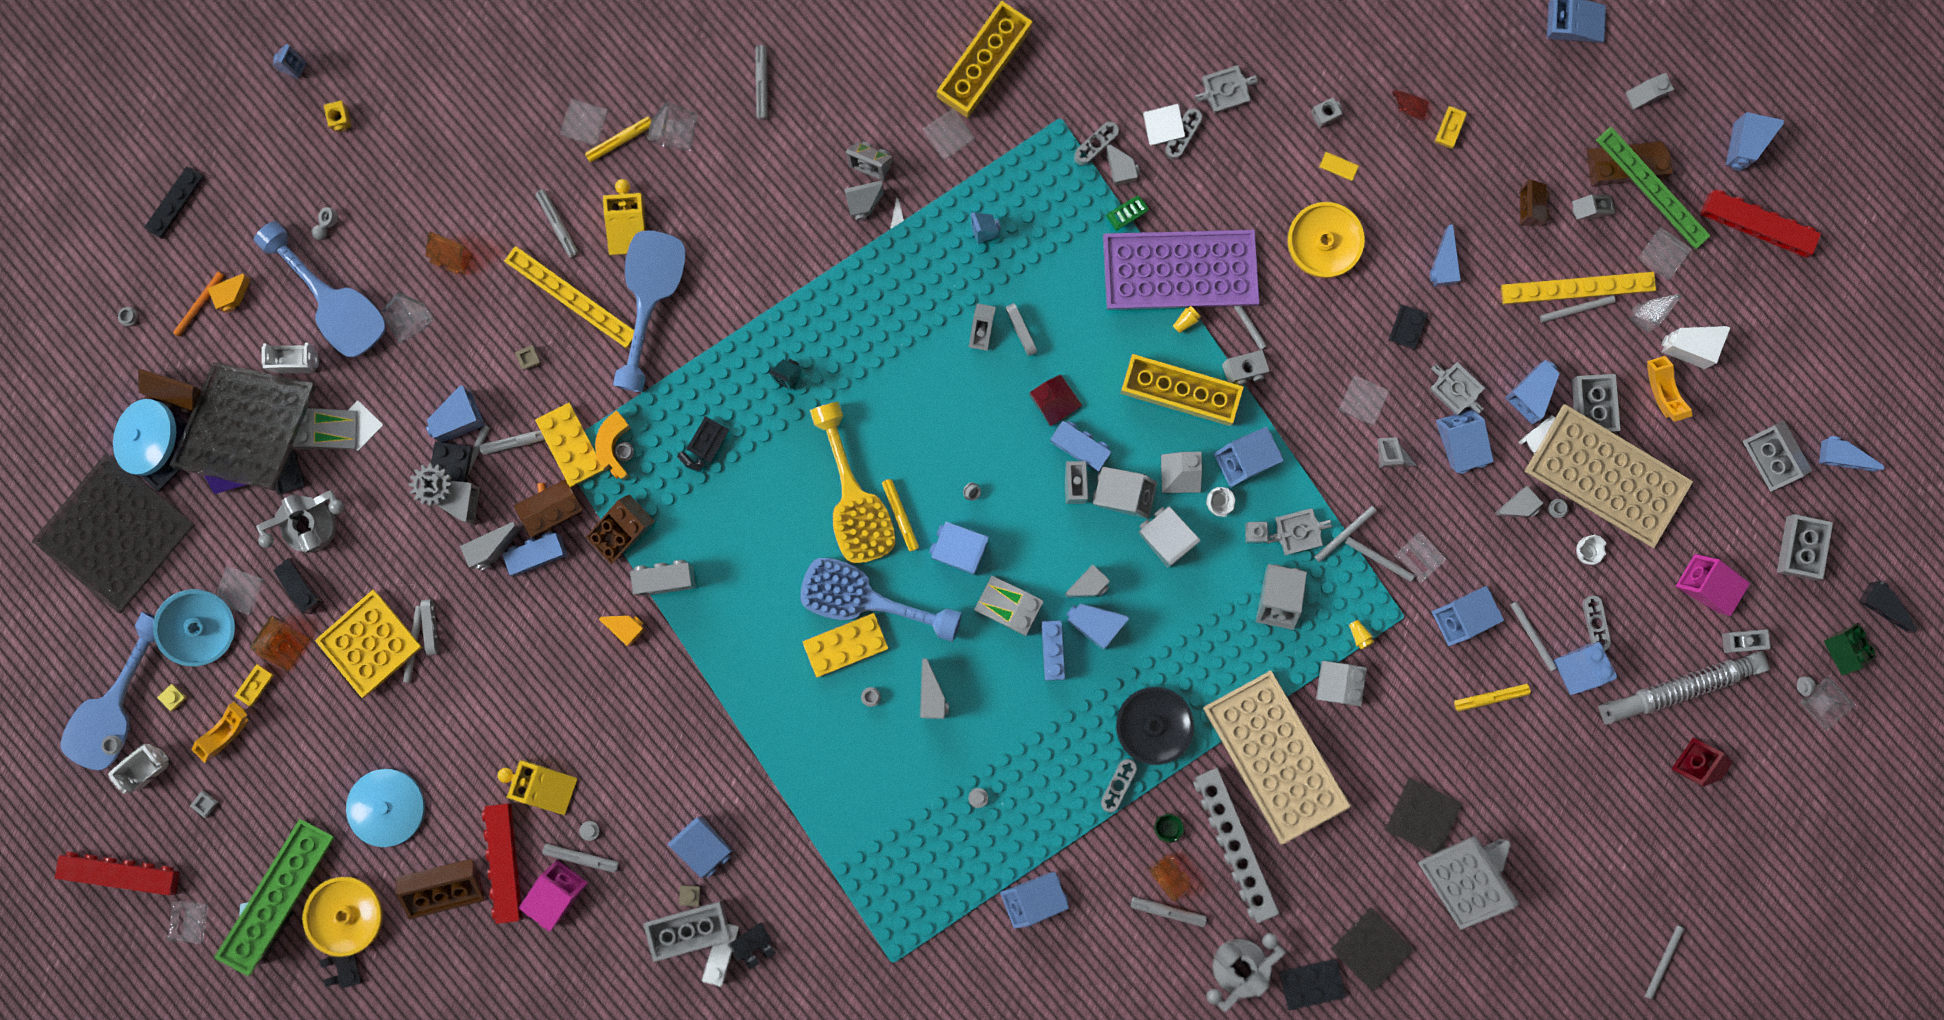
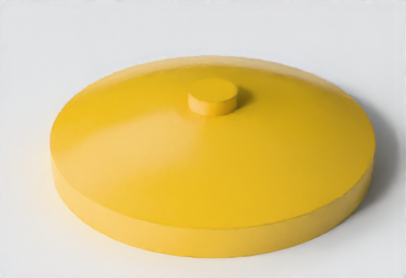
M1319 202L1304 208L1294 218L1287 237L1288 250L1294 263L1305 273L1317 278H1334L1348 272L1361 257L1365 242L1362 225L1355 214L1348 208L1333 202Z
M351 877L333 878L320 884L308 897L303 911V926L308 939L318 950L332 956H349L367 948L377 937L383 919L382 905L376 892L365 882Z

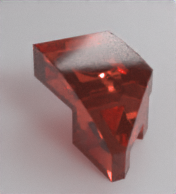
M1398 90L1392 91L1393 97H1396L1399 104V112L1404 111L1405 114L1418 120L1425 118L1429 101Z

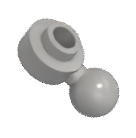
M324 207L320 211V225H316L312 229V235L315 239L323 240L326 238L328 233L326 228L335 225L338 220V214L335 209Z

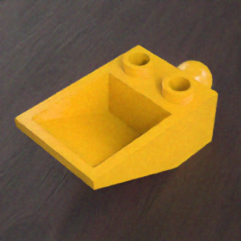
M620 179L615 184L618 195H603L609 255L627 254L633 237L638 232L646 231L644 196L641 193L627 194L630 190V183L625 179ZM633 204H638L637 209H632ZM619 205V210H613V206Z
M525 760L519 761L515 774L509 768H502L498 772L500 782H512L507 798L562 815L566 814L578 779ZM527 768H530L532 770V774L530 776L526 775L525 773ZM520 787L525 788L526 791L524 794L519 793Z

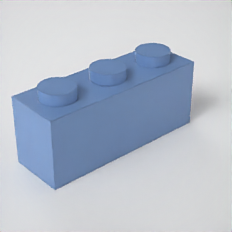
M1062 421L1050 439V443L1078 461H1086V466L1098 473L1111 454V451L1108 450L1110 447L1101 441L1097 443L1092 440L1093 436L1088 432L1084 431L1082 433L1078 431L1074 423Z
M551 531L543 534L541 539L536 540L534 538L525 541V545L521 547L516 545L507 548V552L503 553L502 556L509 575L517 576L568 556L561 535Z
M1061 621L1041 622L1045 681L1064 680Z

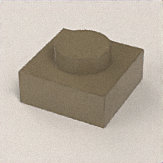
M533 345L515 352L523 371L541 364Z
M680 885L679 905L699 906L701 886Z

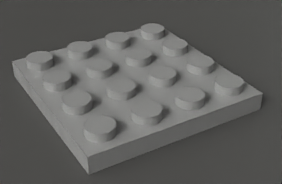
M1475 836L1418 862L1460 930L1513 909L1519 904Z

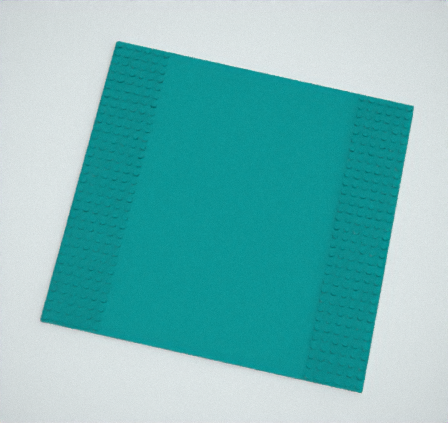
M1062 119L1055 120L616 409L631 427V429L619 437L615 444L616 447L619 443L627 442L634 449V455L630 460L625 462L618 460L630 477L625 481L620 479V477L616 479L610 471L611 467L607 471L605 470L578 484L600 519L603 518L618 499L630 494L655 521L653 526L624 553V556L634 570L637 566L654 568V564L657 563L674 565L673 561L685 560L693 565L696 588L653 594L651 597L892 963L919 947L1222 742L1203 707L1269 671H1272L1284 694L1288 697L1320 675L1322 661L1338 663L1359 649L1349 627L1351 623L1359 620L1373 636L1372 639H1374L1404 617L1364 556L1358 550L1345 543L1346 539L1320 563L1314 558L1345 529L1245 384L1242 385V394L1231 426L1120 394L1132 354L1226 382L1228 381L1222 364L1227 358L1200 319H1198L1199 322L1182 333H1179L1172 326L1185 308L1107 310L1103 234L1140 233V231L1133 222L1117 231L1111 225L1105 215L1121 206V204L1091 161L1086 165H1080L1075 161L1074 154L1080 147V144ZM1081 153L1080 158H1086V153ZM971 213L992 214L994 220L998 219L1001 226L999 237L978 244L971 227ZM1116 214L1115 216L1117 217V219H1118L1119 222L1121 223L1122 221L1119 219V217H1118L1117 214ZM977 303L996 307L988 351L969 347ZM1015 303L1037 350L1036 354L1029 357L1005 308ZM783 359L786 361L792 359L798 362L802 370L792 391L775 383L769 374L771 369ZM1061 374L1082 406L1050 427L1030 398L1029 392ZM839 401L844 417L837 428L851 471L864 492L874 494L882 501L889 513L894 528V548L886 555L868 562L853 563L848 561L839 548L834 532L833 511L842 498L840 474L827 432L814 426L810 410ZM615 411L584 430L595 452L598 430L602 423ZM705 416L730 430L712 463L686 450ZM1067 421L1074 423L1078 431L1082 433L1086 431L1093 436L1092 440L1097 443L1101 441L1110 447L1108 450L1111 451V454L1102 467L1145 474L1157 482L1149 516L1150 522L1156 518L1154 514L1159 509L1170 507L1199 538L1200 542L1167 568L1138 533L1141 530L1139 526L1147 519L1100 508L1093 504V494L1097 490L1099 472H1095L1088 466H1086L1088 500L1085 504H1066V462L1078 460L1050 443V439L1061 422L1067 423ZM1267 426L1284 461L1230 488L1213 453L1227 444ZM684 451L694 462L697 459H701L706 466L701 472H696L685 467L677 458V455ZM1179 452H1201V492L1162 493L1161 455ZM887 479H892L919 545V548L915 551L908 550L883 488L882 482ZM971 482L978 484L981 489L980 497L974 501L966 500L963 494L964 487ZM1226 487L1234 494V510L1226 517L1214 515L1207 507V496L1214 488ZM1313 508L1318 522L1330 520L1331 523L1329 524L1332 526L1331 528L1321 530L1320 537L1323 546L1285 556L1279 541L1269 544L1267 542L1246 543L1245 524L1247 522H1267V536L1277 534L1274 518ZM945 522L989 537L988 544L974 576L931 559L932 554L929 552L933 542L937 544L940 537L937 536L940 525L944 526ZM818 558H831L851 564L868 576L870 586L875 592L889 600L935 615L946 608L961 612L962 619L954 642L940 639L937 637L933 626L888 612L865 611L853 620H836L815 614L805 608L801 602V587L805 574L811 563ZM1268 564H1276L1289 569L1296 568L1307 572L1302 610L1294 630L1256 622L1264 575ZM1092 565L1109 580L1107 584L1109 588L1101 597L1098 594L1095 597L1067 598L1065 596V593ZM991 576L1043 600L1026 637L974 610ZM1080 604L1127 616L1129 619L1102 650L1067 622L1069 618L1067 613L1074 605L1076 607ZM875 613L888 649L816 678L802 641ZM1061 621L1064 680L1045 681L1041 622ZM922 659L928 660L945 697V703H949V715H945V719L920 718ZM869 687L877 689L881 696L880 702L873 707L866 706L861 700L862 692ZM1162 687L1172 690L1180 695L1190 707L1194 719L1192 741L1187 750L1170 763L1162 765L1141 763L1129 756L1120 745L1116 733L1118 711L1123 702L1140 689ZM1122 760H1132L1136 764V772L1118 808L1113 812L1105 811L1101 806V800L1118 765ZM1131 763L1123 764L1124 772L1122 775L1118 773L1117 777H1122L1128 781L1129 777H1125L1128 771L1132 772ZM1116 780L1113 783L1114 790H1123L1124 783L1122 780ZM981 788L986 791L988 801L985 806L976 808L970 804L969 794L973 789ZM1109 790L1108 794H1112L1109 800H1105L1106 808L1114 807V797L1116 796L1118 799L1120 797L1119 794Z

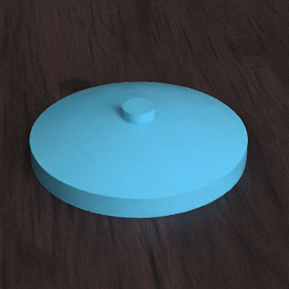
M142 399L131 404L123 412L118 420L113 437L114 455L123 470L131 474L144 476L156 472L165 464L173 450L176 439V424L170 409L159 401Z
M201 589L183 590L167 598L157 610L153 622V634L160 651L171 661L184 666H202L217 660L229 648L235 631L234 618L228 605L214 593Z
M394 769L375 770L364 775L352 787L346 804L347 819L353 832L364 842L377 847L399 845L410 839L420 828L425 814L424 795L417 782L406 773Z

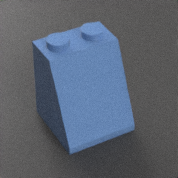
M1748 112L1743 114L1733 125L1726 166L1732 167L1733 170L1742 171L1754 163L1779 131L1784 120Z
M1544 360L1505 397L1531 424L1541 420L1545 415L1559 376L1557 367L1552 362Z
M463 385L459 386L426 420L428 423L426 429L429 436L442 443L485 425L471 390Z
M1473 409L1461 412L1458 416L1454 414L1436 420L1450 466L1456 473H1466L1471 468H1482L1487 466L1488 463L1493 462L1485 420Z
M1267 426L1239 438L1213 453L1230 488L1284 461Z
M945 522L944 526L940 525L937 536L940 537L937 544L933 542L930 549L931 559L974 576L988 544L989 537Z
M1487 586L1432 611L1448 646L1469 639L1504 621Z
M1080 604L1078 607L1074 605L1067 613L1069 617L1067 622L1102 650L1129 619L1121 614Z
M1600 642L1586 644L1553 660L1570 695L1601 686L1617 678Z
M702 816L695 818L668 843L669 847L701 878L705 875L709 878L716 871L715 866L720 862L723 865L731 857L729 853L732 852V849Z
M1055 871L1000 892L1014 929L1030 926L1069 909L1068 899L1062 892L1061 882Z

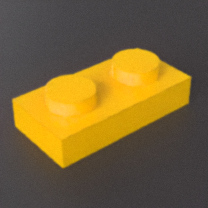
M1449 106L1436 136L1435 143L1452 149L1467 113Z
M256 664L235 694V697L249 707H253L274 677V674L261 665Z

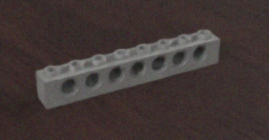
M1214 768L1195 776L1196 781L1193 782L1197 793L1201 792L1202 794L1201 804L1204 810H1208L1210 813L1209 823L1212 829L1216 828L1218 836H1216L1217 842L1226 851V854H1223L1227 865H1232L1234 872H1231L1234 882H1239L1242 890L1239 891L1243 902L1247 901L1249 908L1246 910L1250 919H1254L1255 922L1259 923L1278 915L1276 905L1218 769ZM1209 786L1216 788V794L1213 797H1209L1206 793ZM1217 804L1224 806V812L1221 815H1217L1214 812V807ZM1225 822H1230L1232 825V829L1228 833L1222 831V825ZM1233 840L1239 842V848L1236 851H1232L1229 847L1230 842ZM1241 858H1245L1247 861V866L1244 869H1239L1237 866V862ZM1247 877L1254 878L1255 883L1252 887H1246L1245 880ZM1261 895L1262 903L1257 906L1254 905L1253 897Z

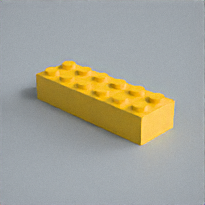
M1001 0L936 91L937 98L966 118H969L1031 31L1033 21Z
M1132 354L1120 394L1231 426L1235 418L1243 386Z

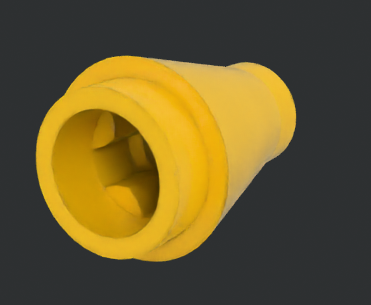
M1190 306L1188 309L1185 308L1172 326L1179 333H1182L1199 322L1198 319L1201 316Z
M1359 620L1349 625L1356 646L1361 650L1374 643L1373 636Z

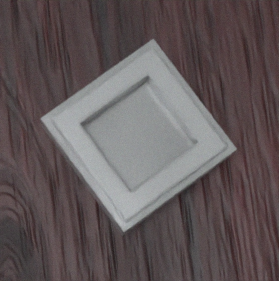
M201 791L190 807L204 818H207L219 802L207 792Z

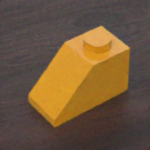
M242 273L208 288L215 308L221 312L228 313L233 311L236 306H239L250 283V278Z
M607 616L599 619L626 646H631L646 630L642 627L644 623L637 616L634 618L631 616Z

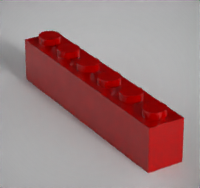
M1713 190L1708 194L1700 213L1701 216L1805 258L1814 253L1821 235L1813 227H1804L1799 225L1796 220L1785 219L1776 212L1762 210L1761 206L1745 203L1742 198L1730 197L1722 190Z
M507 803L484 806L482 811V820L486 822L484 839L488 842L486 859L490 862L488 879L492 883L490 899L494 903V908L491 910L492 919H495L496 924L523 920L522 911L519 909L521 906L512 805Z
M71 851L58 856L54 879L162 895H175L177 892L180 871L174 870L173 866L162 865L161 868H156L153 863L136 865V861L124 860L122 863L116 862L117 858L105 857L102 860L97 859L98 855L86 854L85 857L78 856V852Z

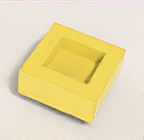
M171 684L157 698L170 711H174L187 697L174 684Z

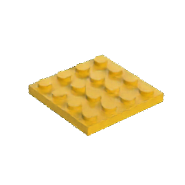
M374 589L315 640L356 692L364 699L423 648Z

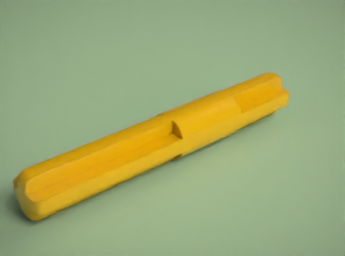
M649 117L644 118L586 152L587 159L593 162L651 128L653 122Z
M887 479L882 482L883 488L908 550L915 551L919 548V545L892 479Z
M1523 684L1456 700L1454 705L1457 711H1463L1531 694V690L1528 684Z

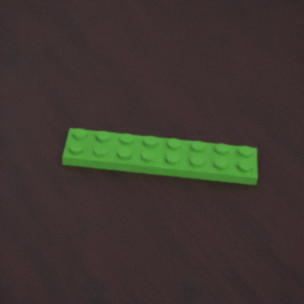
M299 819L215 955V959L248 977L252 975L333 842V836Z

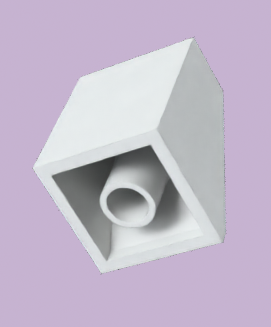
M1730 327L1679 328L1665 336L1662 342V346H1664L1662 352L1706 369L1717 363Z

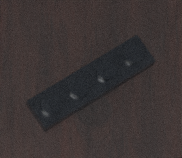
M186 166L144 228L158 238L163 239L205 177Z

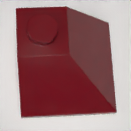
M1061 374L1029 392L1030 398L1050 427L1082 406Z
M1693 737L1671 769L1705 787L1721 780L1733 763L1724 753Z

